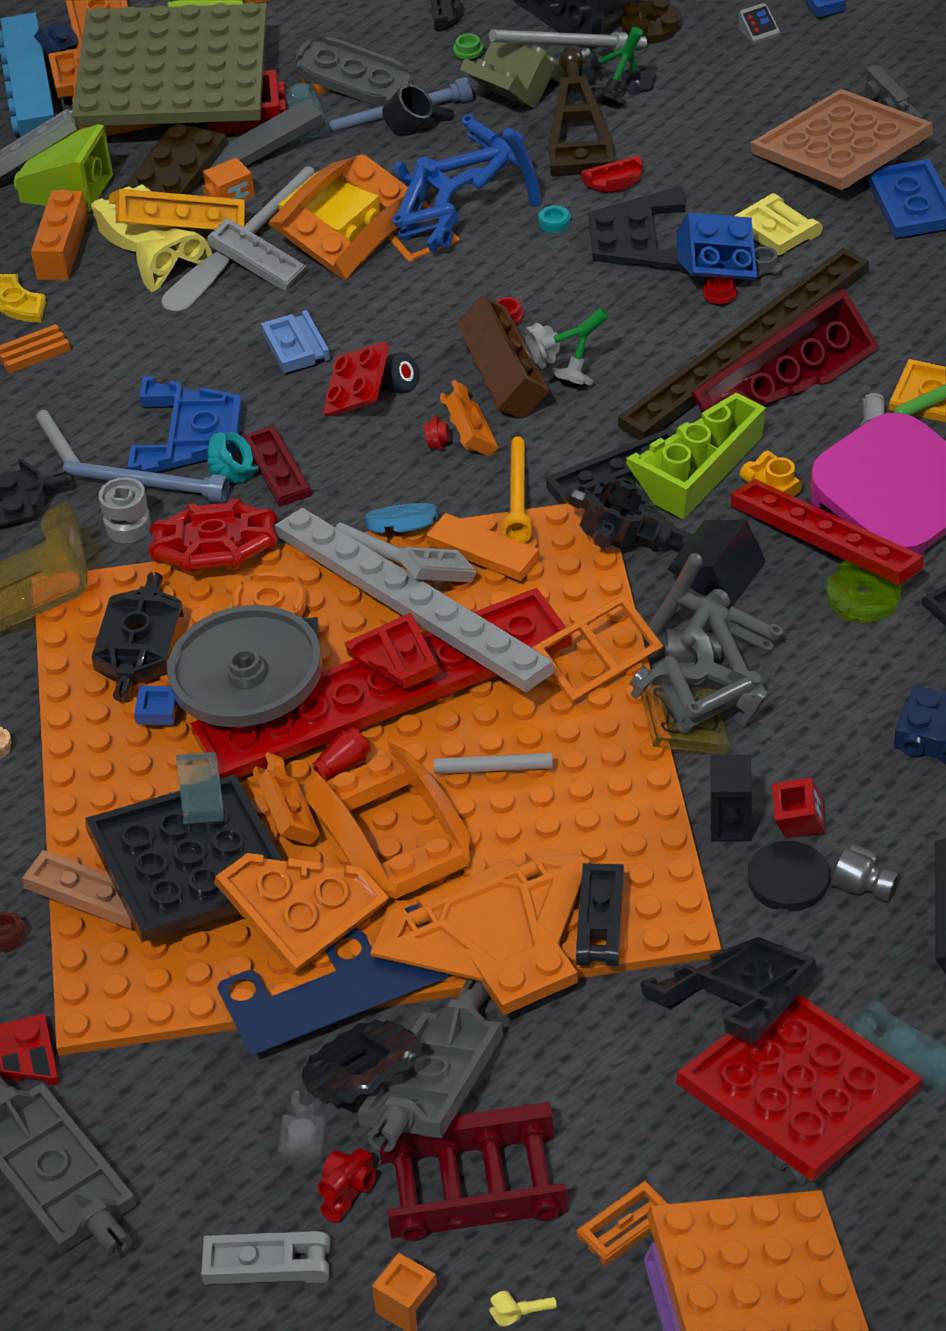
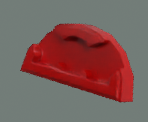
M637 155L581 171V181L588 187L598 191L613 192L624 190L633 186L641 178V157Z

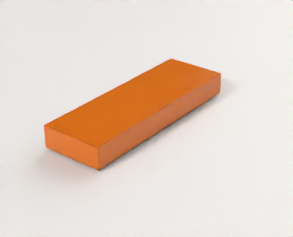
M447 513L440 518L426 535L427 545L437 549L458 550L468 561L519 581L525 577L540 558L538 548Z

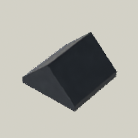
M704 520L667 570L678 577L688 557L693 553L699 554L703 562L691 586L705 596L714 589L723 590L730 599L729 609L762 567L765 559L747 520Z

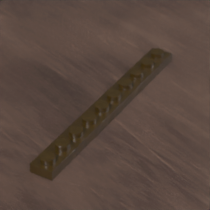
M845 248L840 249L619 415L618 427L639 440L659 432L696 403L691 395L692 391L754 345L824 297L848 288L868 272L869 261Z

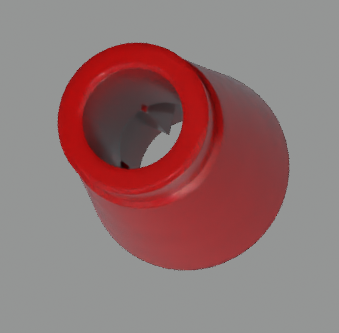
M354 727L347 731L341 730L317 760L312 763V767L327 782L336 775L344 773L366 761V755L371 752V747L364 736Z

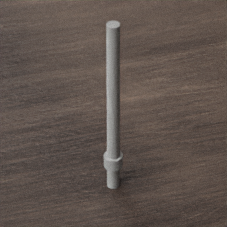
M492 29L489 32V40L491 42L609 47L613 51L623 48L628 37L627 33L613 32L611 35ZM646 37L640 38L636 49L646 48Z

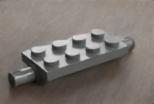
M473 979L467 980L456 1000L451 999L439 1014L422 1012L411 1029L424 1045L421 1048V1056L410 1064L408 1070L394 1075L388 1083L379 1085L373 1094L367 1096L358 1110L360 1126L372 1127L368 1134V1141L376 1150L381 1151L386 1141L389 1140L384 1150L385 1152L392 1151L402 1132L442 1138L503 1038L502 1022L485 1020L478 1012L483 1002L489 996L481 981H476L472 989H470L474 981Z
M0 1076V1175L61 1253L66 1252L90 1235L96 1238L109 1258L113 1259L120 1256L114 1247L116 1244L125 1253L132 1244V1238L125 1233L115 1219L137 1206L132 1192L43 1082L29 1091H22L12 1086L9 1087Z

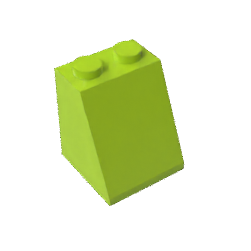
M97 124L74 131L28 159L14 178V188L18 191L20 202L46 206L51 190L83 191L86 210L90 212L92 202L98 200L113 175L104 125Z

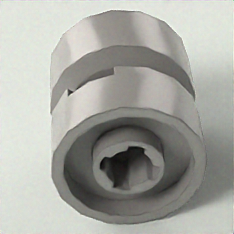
M122 477L110 480L104 484L99 491V503L108 537L119 543H133L144 538L150 531L151 518L147 508L145 488L142 483L134 478Z

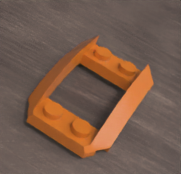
M365 154L329 164L310 178L269 221V225L339 278L346 281L359 264H362L390 234L399 228L394 226L392 217L397 214L408 186ZM338 178L379 196L380 210L382 212L352 242L306 209L316 196Z
M387 741L390 754L374 758L369 763L349 772L340 773L327 782L316 772L305 795V800L308 807H312L317 813L318 820L336 841L350 865L363 867L389 897L397 899L469 866V844L472 842V839L452 803L430 773L410 752ZM411 784L433 812L446 835L431 839L420 847L404 854L396 855L391 860L380 864L369 842L349 811Z

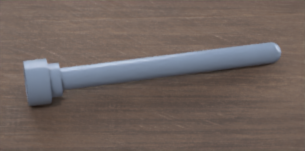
M467 77L454 80L453 84H449L447 89L428 93L433 105L450 100L454 103L460 101L461 104L473 101L472 89ZM383 106L331 120L328 123V129L331 132H336L384 119L382 114Z
M67 461L63 465V472L66 470L67 475L107 481L129 477L138 480L143 486L201 493L204 498H208L209 502L224 503L229 492V477L226 475L212 474L211 477L206 476L203 480Z

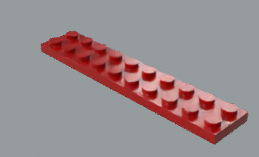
M538 588L474 612L531 648L566 628ZM424 631L422 635L438 665L440 674L407 689L402 688L361 662L352 659L322 671L319 681L311 694L295 709L279 718L245 727L217 726L200 720L191 722L190 726L194 738L217 778L221 779L235 774L237 778L252 773L255 766L260 768L267 767L268 761L265 757L267 752L278 755L285 760L333 741L341 730L347 731L351 727L357 730L363 729L494 677L497 674L429 631ZM571 635L545 649V651L549 655L572 646Z

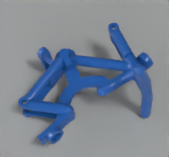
M467 114L463 116L462 123L469 130L467 132L469 140L476 141L485 147L484 149L438 161L421 157L417 160V164L414 167V175L409 174L405 163L396 162L393 168L394 174L398 180L408 186L397 214L392 217L394 226L400 227L398 230L400 239L408 240L411 236L434 230L426 242L429 251L435 253L440 246L448 247L452 241L451 229L459 221V215L455 206L449 203L451 196L459 188L467 184H473L477 189L483 188L507 162L513 163L521 169L529 203L534 207L539 206L542 203L537 175L528 151L524 146L525 139L519 132L506 128L502 133L504 138L502 139L497 133L474 119L472 114ZM490 161L484 168H471L452 179L443 174L444 172ZM432 185L439 191L435 199V206L420 210Z

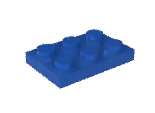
M930 159L879 167L873 173L867 175V182L894 238L946 229V190Z

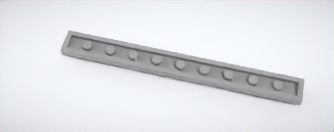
M301 508L275 524L276 533L279 538L403 616L412 613L419 626L524 692H528L554 673L553 661L420 579H415L404 569L306 509Z

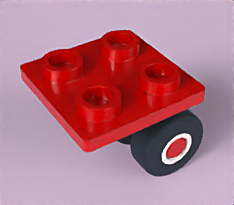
M384 341L338 356L333 365V373L326 394L323 414L335 416L375 403L380 384L386 385L393 393L412 391L419 382V370L415 360L405 352H397L387 356L389 345Z

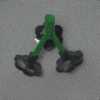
M632 27L623 48L606 56L600 55L597 51H591L587 47L580 50L584 57L580 76H586L588 82H591L592 85H598L602 82V77L606 74L605 66L607 62L622 56L613 78H609L606 87H592L591 90L625 105L626 101L617 93L619 88L627 90L632 95L649 92L654 88L653 82L656 80V73L653 70H647L643 65H637L634 51L643 34L640 28ZM629 59L630 67L628 70H625L623 72L624 67Z

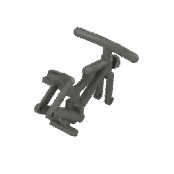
M693 553L688 557L676 582L648 626L658 638L679 604L693 610L694 615L683 631L680 640L684 646H690L696 650L697 663L690 668H680L677 660L672 656H668L651 671L643 666L629 684L634 688L630 695L637 699L650 686L660 684L677 720L676 728L682 733L689 732L692 727L735 705L745 712L737 723L744 729L752 720L769 692L764 689L760 674L748 670L732 636L756 647L762 654L771 652L773 643L769 639L731 622V620L773 640H778L783 630L777 624H768L733 606H730L728 609L730 599L723 590L714 589L706 597H698L688 592L703 562L699 554ZM707 621L731 670L714 663V653L709 636L703 631ZM704 678L722 684L721 689L695 701L688 686L689 684L700 682Z

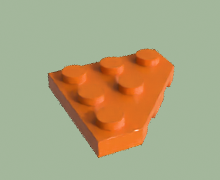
M247 853L216 875L214 884L293 974L314 960L388 902L389 896L363 867L346 865L345 868L321 866L322 862L288 858V861L264 859V855Z

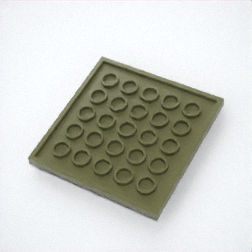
M248 2L234 5L218 3L206 6L188 4L178 7L159 5L150 8L129 6L121 9L100 7L86 10L72 110L76 127L94 126L97 124L109 126L261 120L267 24L266 3Z

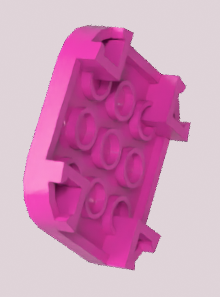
M885 413L872 418L824 451L814 461L809 481L812 495L811 503L820 509L826 506L838 517L922 556L928 547L946 535V441L913 416L901 413Z

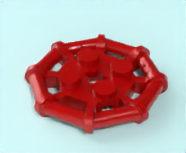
M231 499L228 503L202 506L191 503L186 505V509L166 520H158L151 526L152 543L148 548V554L153 561L173 564L181 567L185 573H194L197 569L231 566L233 569L242 566V562L262 550L269 551L277 544L275 524H277L278 518L271 509H258L243 504L241 499Z

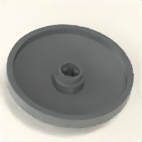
M247 605L219 611L190 627L179 638L170 653L167 674L176 702L189 715L212 725L245 727L269 722L287 714L300 705L316 687L321 676L323 660L316 633L301 617L277 607Z

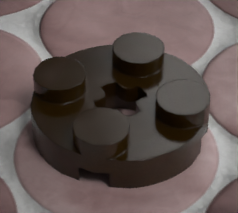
M670 0L627 3L624 6V13L621 17L623 33L629 35L632 27H638L643 31L641 37H646L647 43H659L671 39L675 36V32L681 29L682 25L681 13L675 6L670 5Z

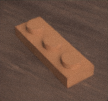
M42 850L22 877L24 889L129 929L133 928L123 903L109 875Z

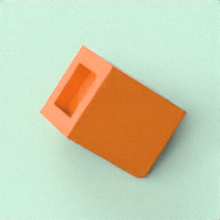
M398 1253L372 1285L375 1313L405 1331H416L418 1328L416 1310L437 1285L436 1274Z

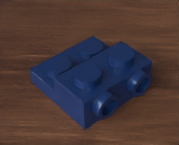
M913 686L908 703H904L895 728L894 749L902 750L910 756L924 755L941 759L946 763V692Z

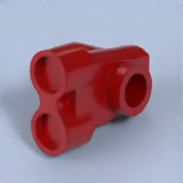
M357 1148L349 1155L334 1150L327 1157L322 1170V1180L318 1183L317 1189L324 1198L320 1211L328 1221L333 1223L339 1222L350 1210L351 1203L359 1192L368 1193L373 1187L376 1171L373 1168L372 1155L368 1151Z

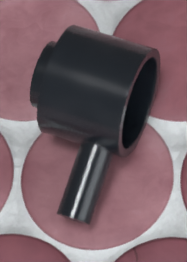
M404 84L383 106L382 114L386 124L393 131L400 135L408 136L414 133L428 117L451 121L453 110L433 105L429 95L422 88L414 84Z

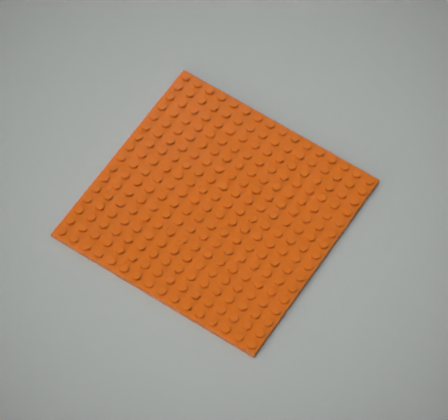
M568 503L524 509V513L529 516L532 522V534L525 544L538 548L540 558L521 581L471 561L468 562L477 571L472 582L441 581L436 583L430 580H421L472 612L538 588L565 627L623 594L627 596L635 607L621 549L612 545L603 549L595 545L592 536L585 534L579 525L585 509L579 508L578 510ZM510 511L460 519L502 534L503 519ZM433 522L425 528L406 532H398L388 528L383 533L370 531L364 533L399 548H435L427 545L426 535L437 522ZM289 543L276 544L269 551L262 550L243 561L241 567L234 569L231 566L197 569L194 573H185L181 567L167 562L158 563L153 561L34 578L47 852L108 874L86 831L85 818L218 780L191 731L190 723L198 719L185 712L179 704L174 725L136 724L134 711L139 687L170 686L168 675L133 684L129 700L123 702L121 698V702L113 698L117 682L94 670L91 657L108 600L111 596L140 589V586H145L147 575L150 572H153V575H155V572L162 575L163 581L159 591L178 598L182 602L184 617L179 615L167 658V665L170 653L179 638L200 620L227 609L232 603L231 595L236 585L241 581L244 584L250 580L251 575L259 572L274 571L292 576L294 582L298 585L301 584L303 586L306 609L301 618L318 617L320 627L319 644L323 660L322 671L354 659L349 656L344 642L398 619L403 615ZM389 560L395 565L410 573L403 565L396 563L392 560ZM621 606L588 624L617 665L645 649L641 632ZM135 624L131 630L142 628L144 625ZM418 625L421 633L427 631L426 629ZM579 630L571 634L572 646L549 654L574 690L608 671ZM648 658L573 703L570 702L551 675L528 692H524L504 678L496 675L358 730L369 743L371 752L366 755V761L345 772L361 767L374 758L390 754L387 741L410 752L435 779L457 811L472 839V842L469 844V866L400 898L389 897L386 905L354 928L361 930L365 934L371 947L375 943L388 910L400 905L404 909L417 904L416 898L508 859H511L519 866L528 862L525 852L539 847L590 858V863L624 864L619 966H606V962L590 961L589 965H576L580 888L559 943L560 948L578 972V978L711 959L710 955L721 951L667 732L661 726L664 720L658 697L653 693L655 685L650 686L637 699L630 695L634 688L629 684L635 674L643 666L651 671ZM332 741L284 760L287 776L297 779L304 798L316 774L312 763L317 760ZM552 753L553 769L434 774L435 758ZM253 772L238 778L283 861H288V858L322 862L321 866L345 868L346 865L351 866L336 841L318 820L317 813L312 807L309 809L320 832V836L312 845L295 840L289 841L283 838L276 830V823L269 807L264 801L263 792L258 780L254 778ZM411 784L349 811L369 842L380 864L391 860L396 855L404 854L420 847L431 839L446 835L433 812ZM538 876L532 877V878L528 879V881H530V880H532V879H535V878H537ZM49 898L56 1048L59 1056L236 1030L237 1027L217 989L218 984L222 980L244 971H255L258 973L271 997L336 971L326 951H324L293 974L240 912L141 942L134 926L132 929ZM426 923L423 924V925L418 926L417 928H420V927L425 926ZM346 938L336 944L335 953L340 958L351 959L361 952L362 947L356 939ZM591 939L590 945H606V939ZM453 975L370 1009L457 997L463 989L465 982L470 979ZM238 980L230 986L229 995L234 1000L245 1001L254 995L256 988L249 980ZM473 980L474 983L470 989H472L477 980Z

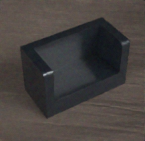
M710 755L711 842H751V756Z

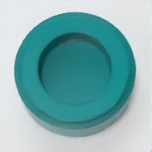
M548 206L543 208L538 214V225L546 232L556 233L564 231L571 223L570 212L562 206Z

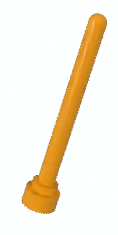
M517 436L511 441L510 513L503 519L502 534L525 543L531 537L532 522L529 516L524 513L525 441L522 437Z

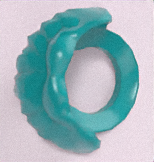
M219 432L213 434L210 438L207 452L208 474L210 476L212 474L226 475L229 477V484H241L250 480L257 473L259 467L257 465L251 466L253 462L252 450L247 441L239 434ZM226 442H232L238 446L243 457L242 464L233 460L232 455L226 448Z

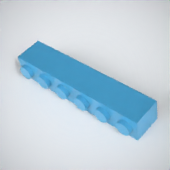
M36 12L0 18L2 30H0V55L14 135L20 134V137L55 117L43 48L34 38V35L39 30Z

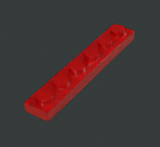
M757 479L750 481L731 493L732 507L875 573L890 582L900 585L924 569V556Z

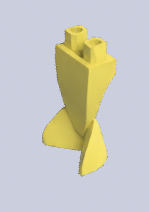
M143 184L135 188H131L130 186L123 188L130 190L150 191ZM101 198L91 204L99 232L118 247L136 252L142 281L151 292L160 288L178 257L199 264L212 255L208 242L195 232L177 228L115 223L116 205L109 204V199L103 200Z

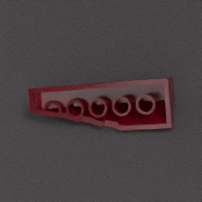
M842 289L824 297L754 345L692 391L691 395L702 413L734 393H738L763 405L807 390L816 384L822 385L832 381L878 349L879 345L846 290Z

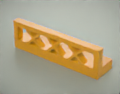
M118 189L109 194V204L116 205L115 223L214 231L226 218H229L244 227L245 200L130 189Z

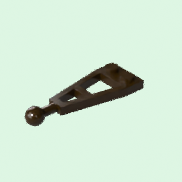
M567 48L561 53L559 58L560 66L567 72V77H562L560 80L548 143L551 175L578 174L583 170L614 162L612 139L587 77L579 76V70L584 63L583 54L576 48ZM580 92L584 104L567 105L569 93ZM591 119L598 140L560 143L564 121Z

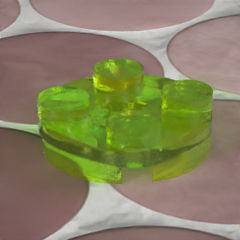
M849 561L840 564L838 571L832 576L830 573L827 578V602L831 609L837 613V616L844 621L872 622L891 617L895 614L896 608L901 601L902 583L898 585ZM865 587L867 593L858 592L859 588Z

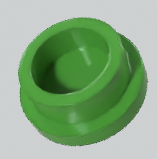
M475 34L460 35L453 46L454 55L460 59H474L482 55L484 51L483 43Z

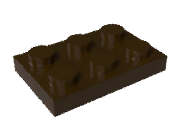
M173 123L125 186L135 188L143 184L153 192L190 195L204 177L203 171L211 168L229 144L225 134L182 123Z

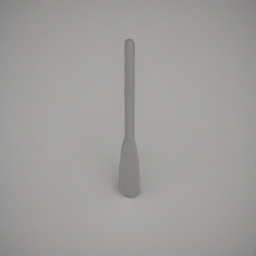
M307 166L300 171L244 228L255 234L279 211L278 204L315 174L314 169ZM216 251L204 259L165 292L161 300L162 306L171 311H180L190 307L210 287L231 258Z

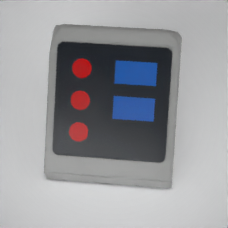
M765 3L743 9L739 12V30L753 44L780 35L775 20Z

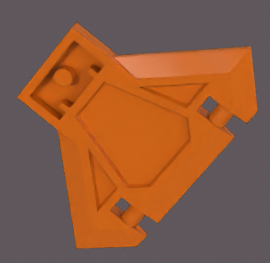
M536 847L525 852L528 862L519 866L511 859H508L416 898L420 908L407 913L401 905L390 909L387 912L370 955L481 981L502 1015L511 1013L578 983V972L560 948L559 943L581 888L583 863H590V858ZM538 876L537 878L528 881V879ZM427 922L429 923L423 927L417 928L418 926L423 925Z

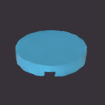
M427 503L388 506L373 510L365 515L366 529L374 533L385 532V527L398 532L417 530L428 527L438 520L437 507Z

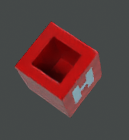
M811 777L772 784L774 819L785 838L825 833L823 799Z

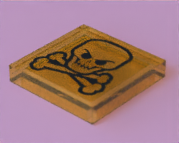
M660 684L650 686L641 694L653 746L712 754H726L730 745L721 713L692 727L689 732L682 733L676 728L677 720ZM689 686L695 701L715 692V689Z

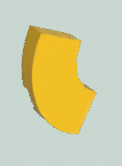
M0 274V312L21 321L42 322L46 305L45 295L25 290L19 284L18 274Z

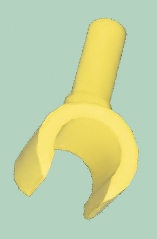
M502 1291L491 1297L490 1301L494 1307H491L489 1312L498 1325L508 1326L518 1321L522 1315L555 1309L557 1305L555 1297L516 1303L508 1291Z

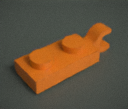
M453 380L451 383L454 391L450 395L442 392L440 400L447 406L450 412L449 418L461 436V444L470 452L475 453L478 451L486 456L492 455L499 447L479 405L470 400L468 388L464 384Z
M267 752L265 755L268 761L267 769L255 766L253 768V775L258 780L264 795V801L274 818L276 830L283 838L289 841L295 840L312 845L320 836V832L297 779L287 776L282 757Z

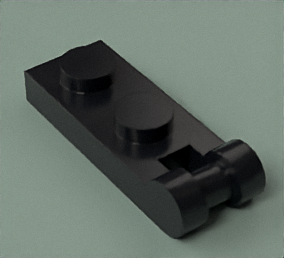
M583 863L576 965H589L590 961L606 962V966H619L624 864ZM591 939H606V945H590Z

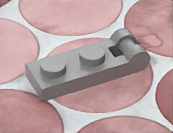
M319 1231L204 1236L201 1272L203 1284L281 1281L325 1283L329 1280V1264L325 1261V1255L330 1252V1237L328 1234ZM295 1253H305L307 1259H294Z

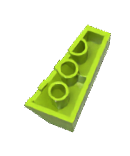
M734 393L704 411L702 418L694 423L686 422L677 428V433L665 440L659 438L650 444L649 450L639 455L636 452L627 457L626 464L653 504L684 520L761 440L766 407L738 393Z

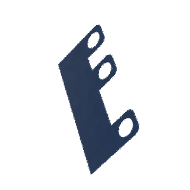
M418 904L405 908L408 913L420 907ZM353 929L325 950L336 970L335 972L271 997L258 973L252 970L244 971L222 980L218 984L217 989L252 1056L453 975L372 957L370 955L372 947L365 934L359 929ZM346 938L356 939L361 944V952L351 959L340 958L335 953V946L339 941ZM238 980H249L255 985L256 991L250 999L237 1001L229 995L230 986Z

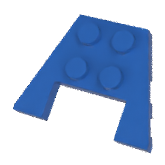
M142 376L139 394L141 407L173 406L168 444L131 446L127 468L154 473L207 460L209 441L213 434L219 432L239 434L243 408L241 395L203 387L198 392L184 389L182 383L170 381L168 385L156 383L154 377ZM226 442V448L230 454L236 453L238 446L232 442Z

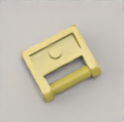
M774 193L735 215L738 217H751L753 238L764 246L776 250L779 256L805 240H812L819 236L823 229L820 222L815 219H807L786 205L784 199Z

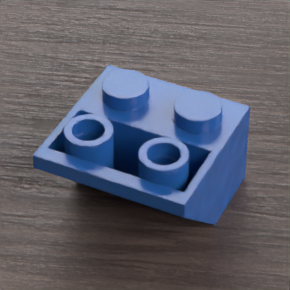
M688 213L676 231L678 261L691 276L755 280L757 278L751 217Z

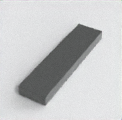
M307 98L229 142L211 168L236 157L246 167L324 123L323 116Z

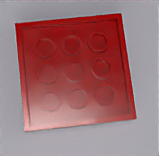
M799 994L755 1043L751 1044L726 1033L678 1071L676 1084L813 1182L920 1091L923 1078Z

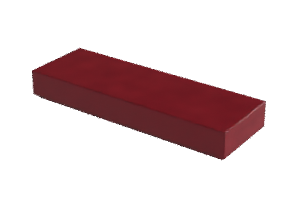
M275 426L242 436L250 445L255 466L259 467L258 471L279 507L312 496L310 486Z

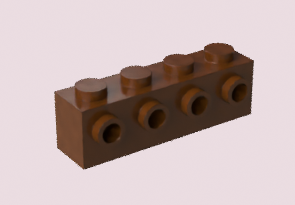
M481 295L457 323L463 335L462 342L470 349L474 357L472 362L481 371L484 378L483 384L490 390L494 398V406L504 415L512 414L520 419L525 418L538 406L539 402L550 390L533 361L507 308Z

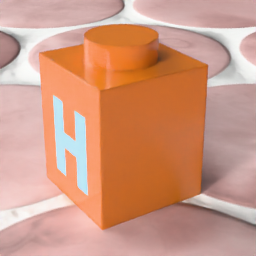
M237 157L203 171L205 185L202 186L204 196L242 200L255 197L252 173Z

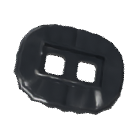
M374 1019L370 1023H357L350 1031L339 1034L334 1041L325 1043L317 1053L309 1056L307 1065L303 1067L302 1071L303 1085H305L308 1093L311 1092L315 1099L319 1098L323 1103L329 1101L334 1106L342 1102L353 1103L362 1094H373L379 1085L388 1083L394 1075L408 1070L410 1064L421 1056V1048L424 1045L411 1030L392 1021L386 1020L383 1022ZM359 1053H366V1055L361 1057L353 1064L349 1066H343L344 1063H346Z

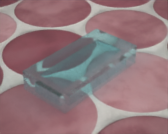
M216 752L176 755L183 824L224 821Z

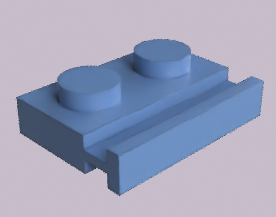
M307 310L302 311V315L294 317L291 314L261 323L262 334L283 373L316 364L315 360L324 358L325 361L330 360L329 349Z

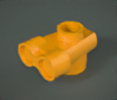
M770 451L763 452L755 462L749 461L745 463L740 470V477L747 483L757 479L792 496L800 493L802 488L801 481L795 477L794 463L787 458L777 457Z

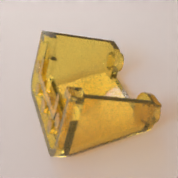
M69 500L51 507L42 517L41 527L46 541L0 561V631L82 595L87 588L89 575L79 524Z

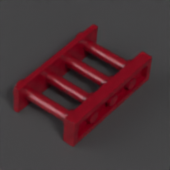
M550 1102L455 1115L442 1138L423 1137L418 1134L402 1132L396 1141L395 1147L389 1152L384 1150L389 1141L387 1140L381 1151H379L381 1164L392 1163L395 1165L400 1207L387 1209L391 1239L402 1238L407 1241H415L428 1233L535 1218L538 1221H549L556 1218L559 1214L568 1213L565 1183L550 1185L543 1147L545 1140L554 1139L553 1115ZM522 1144L526 1147L533 1188L506 1191L499 1149L502 1146ZM478 1150L482 1152L489 1194L462 1198L456 1155L461 1152ZM436 1157L439 1160L444 1201L418 1204L412 1162L415 1159Z

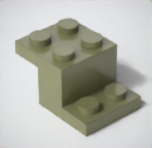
M491 42L483 60L478 59L475 63L464 59L459 69L485 89L532 109L537 107L549 80L560 84L561 78L567 77V73L560 68L559 61L548 56L549 53L535 45H532L530 49L522 43Z

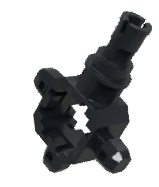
M611 476L601 477L594 492L589 491L588 487L571 484L564 499L569 505L578 510L579 508L585 509L579 525L585 534L592 536L594 544L603 549L611 545L617 548L630 547L632 540H636L650 548L653 545L662 549L664 546L680 552L693 536L692 533L673 526L674 522L666 519V514L647 507L650 498L644 490L636 487L634 480L628 477L620 479Z

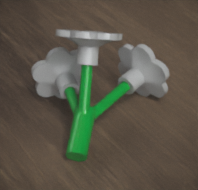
M600 307L576 328L560 334L554 332L550 326H542L539 323L526 327L525 341L535 364H538L543 369L547 367V364L554 363L556 354L560 350L559 345L561 341L579 335L580 339L575 356H571L568 367L552 368L551 373L555 374L558 378L577 384L592 385L594 380L581 372L584 362L582 354L588 335L609 318L608 313L604 308Z

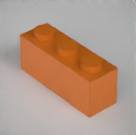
M51 190L31 249L37 280H69L88 222L83 191Z

